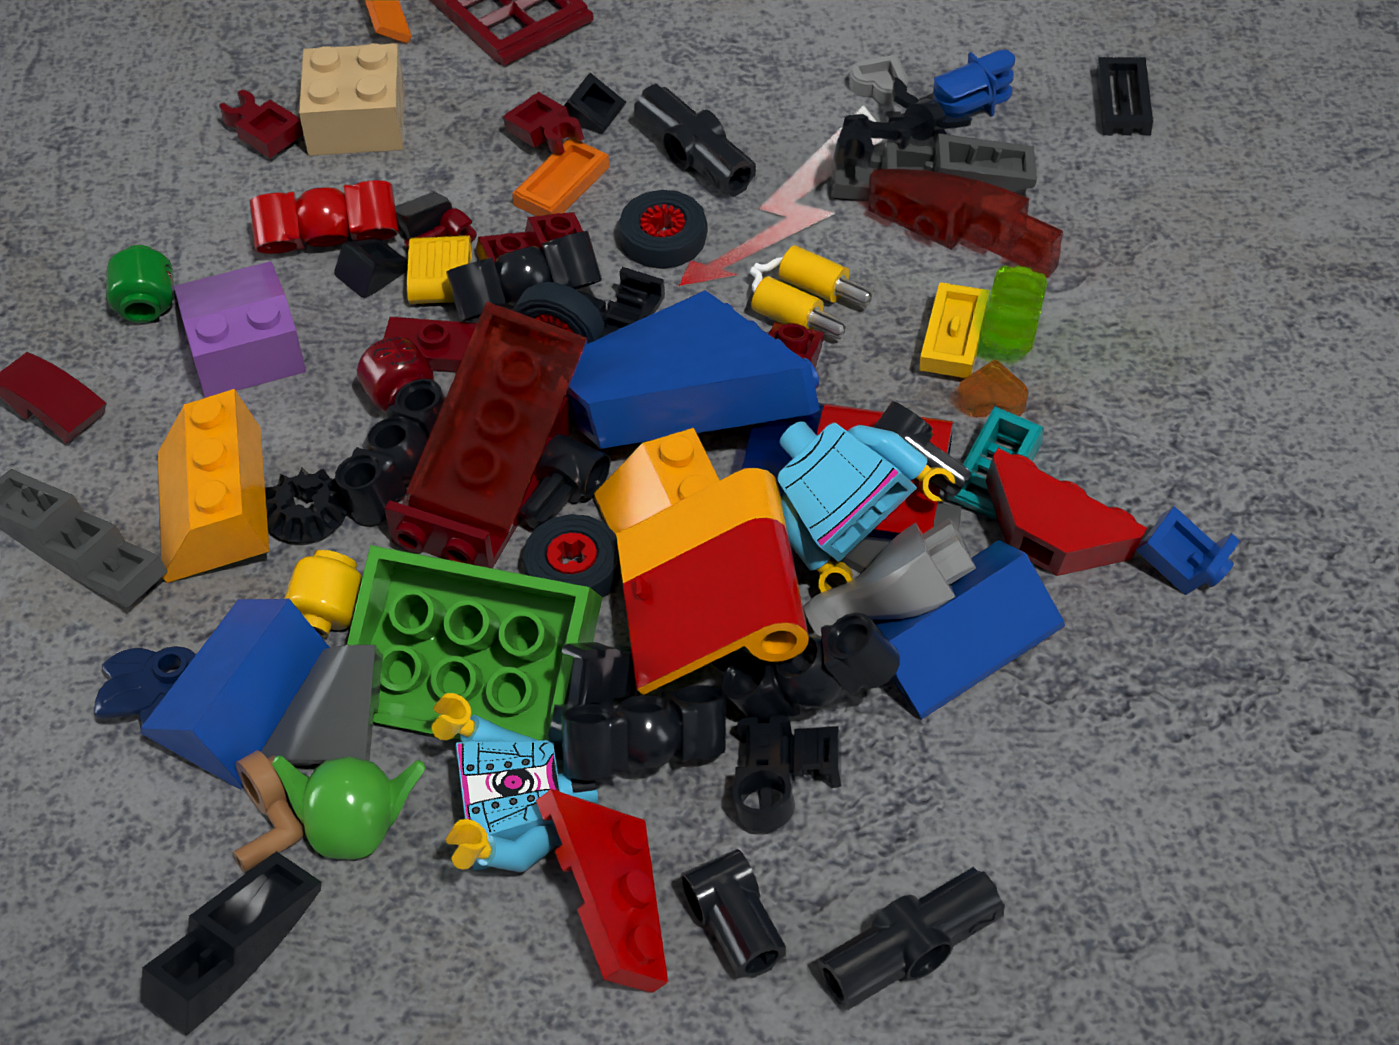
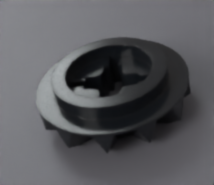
M301 467L299 474L290 478L280 474L276 486L265 488L268 530L278 538L286 541L310 542L323 538L341 525L348 512L347 504L336 480L330 478L324 468L315 474H309ZM302 496L307 501L312 499L315 512L301 504L295 505L294 498Z

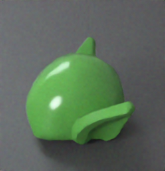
M282 755L275 756L272 763L287 791L289 800L298 818L304 824L305 834L311 846L317 853L338 860L364 858L378 848L385 839L389 827L397 819L410 791L425 771L424 762L416 760L400 775L390 780L385 772L374 762L348 756L324 761L308 777L295 768Z

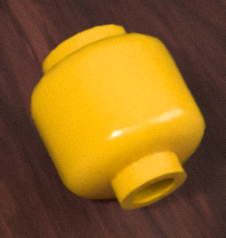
M317 550L313 556L304 557L296 563L284 599H290L322 638H326L329 636L330 630H345L352 625L363 575L356 570L357 563L350 557L330 550Z

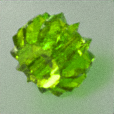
M1003 265L996 271L981 337L985 347L996 349L997 352L1008 355L1013 353L1027 355L1033 349L1047 287V280L1043 273L1031 271L1032 268L1018 265L1016 267Z

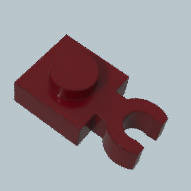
M240 90L237 92L241 107L233 108L224 102L219 105L224 123L236 128L237 136L240 140L268 158H272L304 135L301 120L298 116L271 99L261 106L257 105L254 95L249 91Z
M537 92L502 116L507 132L534 148L541 143L547 142L550 151L556 155L565 153L562 143L563 139L575 138L579 142L584 140L579 121L574 117H569L565 106L540 92Z

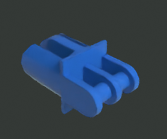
M999 50L977 58L972 52H969L968 64L934 77L933 100L941 105L945 115L954 118L965 117L982 109H985L990 116H994L995 105L1009 100L1012 96V87L1009 84L1012 83L1014 72L1011 68L1015 65V55L1008 50Z

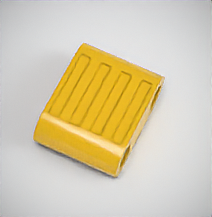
M470 235L409 239L407 270L409 304L454 302L446 271L472 263Z

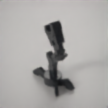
M895 77L892 86L893 100L906 109L905 113L887 111L885 112L884 122L871 121L864 114L845 116L840 135L837 139L833 159L836 163L841 164L844 156H853L861 161V168L867 169L870 166L874 150L872 138L892 139L897 141L902 148L908 146L910 136L919 141L933 138L936 143L938 134L947 135L944 129L970 126L972 118H954L945 115L939 103L932 99L919 101L915 96L906 92L907 86L901 79Z

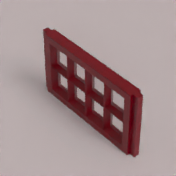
M429 0L496 63L503 66L594 20L593 13L588 9V5L583 0H553L562 9L537 22L525 11L546 0H498L504 7L480 19H477L467 9L484 0ZM514 16L527 26L501 40L489 30Z

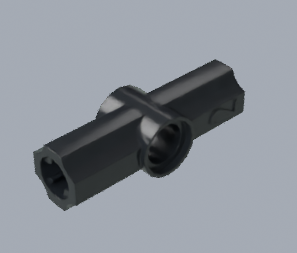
M657 83L650 85L642 91L641 97L634 104V115L663 141L664 149L675 166L683 170L692 166L723 194L729 193L732 197L741 194L747 189L750 181L756 176V163L726 138L722 124L711 111L703 109L696 113L667 87H660Z
M972 867L920 899L910 894L894 900L877 914L871 928L820 957L818 969L826 982L827 989L838 1004L844 1005L849 1010L904 976L909 980H917L932 973L946 961L955 945L1002 918L1005 905L1000 899L996 885L984 870L980 872Z

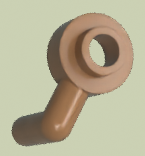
M259 750L236 761L235 767L248 796L258 810L268 816L274 829L233 851V856L244 873L257 866L274 852L280 853L302 839L304 834L301 823L287 802L285 787L272 765L275 755L266 758Z

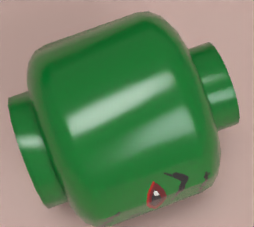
M133 245L117 252L109 259L106 269V298L109 306L124 319L136 323L150 322L162 315L171 307L174 298V272L170 260L161 252L145 245Z

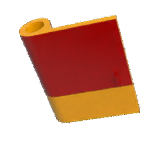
M759 468L742 469L616 533L636 687L641 694L645 695L743 646L761 660L779 662L796 657L808 645L809 636L779 486L775 476L769 471Z

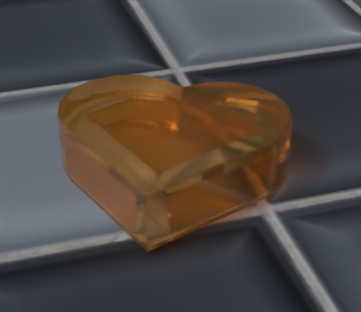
M996 359L966 377L958 388V406L962 412L969 416L985 417L990 415L994 406L1021 416L1027 407V387Z

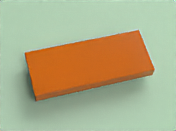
M365 0L376 33L408 44L412 36L399 0Z

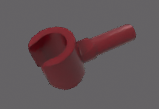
M452 208L443 214L439 226L413 238L470 235L471 242H473L477 232L470 226L473 221L462 210ZM406 240L404 243L409 252V240Z

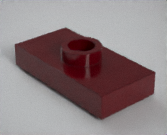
M389 317L384 338L403 337L411 340L418 347L432 370L469 373L471 369L483 372L492 335L490 324Z

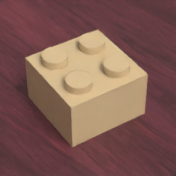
M373 43L343 47L324 46L303 49L299 115L308 156L403 150L405 84L398 43Z

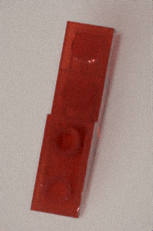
M875 169L870 174L868 211L879 215L885 220L896 223L927 240H932L951 250L963 238L980 248L991 251L1046 278H1049L1059 266L1063 230L1028 215L1029 198L979 180L940 172L911 169Z

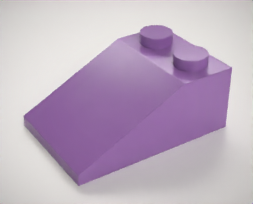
M272 261L174 286L205 398L234 388L237 391L306 372L294 321Z

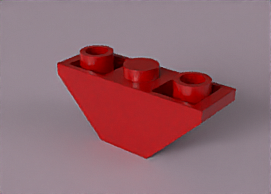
M998 448L992 457L985 481L1006 544L1025 552L1032 563L1056 576L1132 560L1147 527L1137 523L1130 513L1121 508L1108 507L1087 496L1086 492L1073 482L1059 481L1039 470L1035 463L1025 456L1019 454L1011 455Z

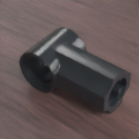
M739 849L730 851L681 873L682 887L694 915L701 924L708 923L737 977L750 976L755 978L772 970L773 966L786 956V945L760 901V891L753 870Z

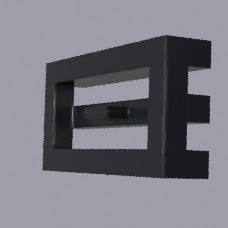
M1098 57L1096 72L1103 136H1113L1114 128H1121L1122 136H1132L1133 128H1141V136H1151L1153 113L1146 57ZM1109 71H1115L1120 115H1114ZM1126 71H1134L1139 115H1131Z

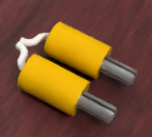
M797 245L791 246L784 257L775 258L768 264L756 263L750 270V274L755 277L752 283L754 294L751 307L753 311L782 324H800L811 330L817 328L837 338H841L845 334L847 322L823 312L824 304L821 299L799 289L832 303L837 302L843 296L863 306H867L873 298V290L849 280L850 270L847 267ZM780 265L778 272L779 279L791 285H794L796 288L788 284H785L777 279H774L770 276H766L762 279L761 272L771 271L773 268Z

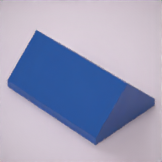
M998 540L971 558L976 566L975 570L951 583L955 598L918 616L904 619H875L873 621L898 650L900 663L896 674L891 680L921 720L1065 627L1064 619L1025 552Z
M238 599L143 724L141 734L242 790L243 785L237 774L235 762L256 750L261 751L318 657L324 649L330 647L290 599Z

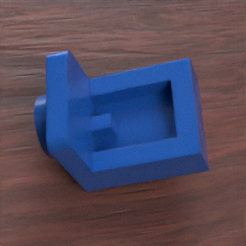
M1173 506L1161 515L1136 551L1184 595H1187L1204 583L1210 588L1215 586L1228 574L1234 565L1229 556L1240 540L1230 533L1215 543L1181 511Z

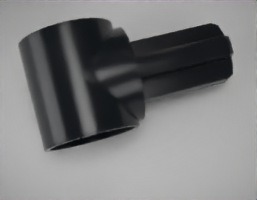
M892 401L874 428L897 433L927 457L926 465L930 468L941 467L950 471L955 478V485L947 481L942 474L933 475L929 482L947 495L956 496L967 483L971 474L970 470L930 442L933 436V429L926 421L903 405Z
M555 435L545 447L540 459L539 475L542 482L520 509L521 518L527 521L531 528L535 529L549 519L554 518L566 502H577L582 496L587 499L593 498L594 493L607 479L611 464L610 456L566 435Z

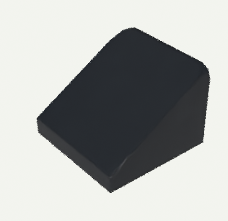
M590 72L563 106L567 108L569 117H574L579 121L581 128L602 135L626 104V101Z
M435 191L395 206L398 225L409 240L439 226L441 217L447 210L452 209V204L447 197Z
M380 238L348 241L342 245L334 274L360 297L365 298L375 294L406 273L408 270V260Z

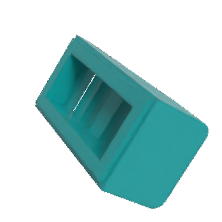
M994 406L963 463L971 472L967 483L956 496L947 495V499L997 520L992 501L966 491L968 485L971 483L989 491L985 481L986 478L976 473L979 468L986 471L989 470L991 460L986 459L989 453L994 455L998 448L1011 455L1019 454L1033 461L1043 443L1044 427ZM997 439H1002L1020 448L1018 452H1014L996 444Z

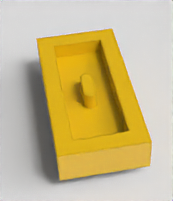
M939 282L920 356L919 371L971 379L988 309L990 290Z

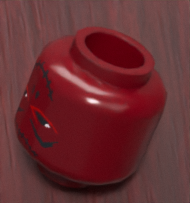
M388 337L373 343L359 359L356 370L359 383L369 399L384 413H386V409L389 406L395 404V397L405 384L418 379H432L434 381L432 368L418 347L411 340L403 337Z

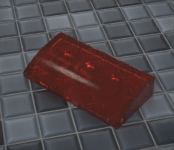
M486 302L406 491L408 506L466 525L510 534L587 344V337Z

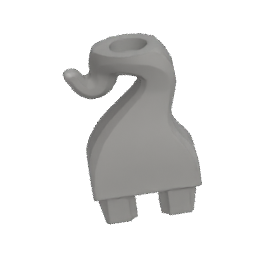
M949 518L925 533H922L918 525L914 523L890 541L859 576L842 586L816 595L803 606V610L813 631L820 636L822 626L833 625L839 618L850 613H862L870 619H904L932 611L955 598L951 583L975 570L976 566L968 553L967 545Z

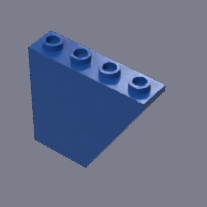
M706 290L542 364L550 392L568 397L571 423L600 449L651 441L694 428L696 433L806 416L820 410L816 388L819 387V377L813 364L807 358H801L787 348L780 339H774L764 332L754 321H749L737 313L729 303H723Z

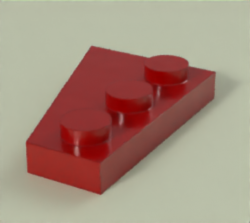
M550 789L538 798L536 803L543 820L553 819L562 842V846L555 850L563 872L574 873L584 902L577 910L603 979L654 993L668 983V975L646 821Z

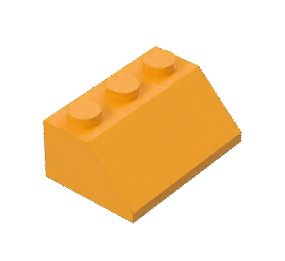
M235 388L184 404L158 450L161 560L168 571L162 578L166 583L270 552L261 427Z
M691 428L642 443L594 493V500L605 524L616 534L718 482L719 478L695 429Z

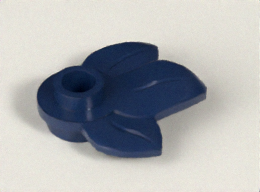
M179 646L167 647L158 652L144 648H131L114 654L102 664V668L110 680L104 683L96 696L94 706L96 718L105 719L139 714L143 726L196 654L188 648ZM173 669H177V670L174 671V672L167 673L168 671H171V670H173Z

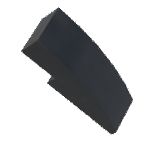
M274 852L189 915L188 934L142 967L141 1002L185 1035H188L228 1000L273 953L319 894L322 881L279 852Z

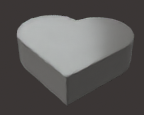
M897 54L855 63L849 72V86L852 92L859 96L873 97L877 102L884 105H896L897 103L894 102L892 95L894 78L901 79L907 86L906 92H908V77Z

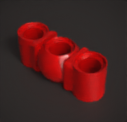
M372 180L354 185H344L345 194L336 188L323 187L305 191L298 199L294 191L287 194L267 193L250 199L249 204L255 251L263 254L286 253L296 249H305L304 242L313 247H330L344 243L350 235L353 241L379 238L387 240L393 238L399 233L393 185L387 181Z

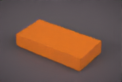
M568 138L563 143L564 154H552L512 193L513 205L534 216L564 213L610 167L609 155L574 138Z

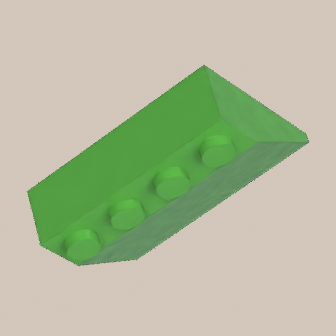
M370 545L347 645H376L383 654L378 712H374L373 723L434 735L432 724L442 714H437L433 707L443 695L455 693L462 696L471 707V716L477 715L502 728L536 740L549 741L548 733L553 719L554 704H568L574 657L562 653V648L568 643L593 642L603 597L586 586ZM457 733L452 739L461 740L460 734Z

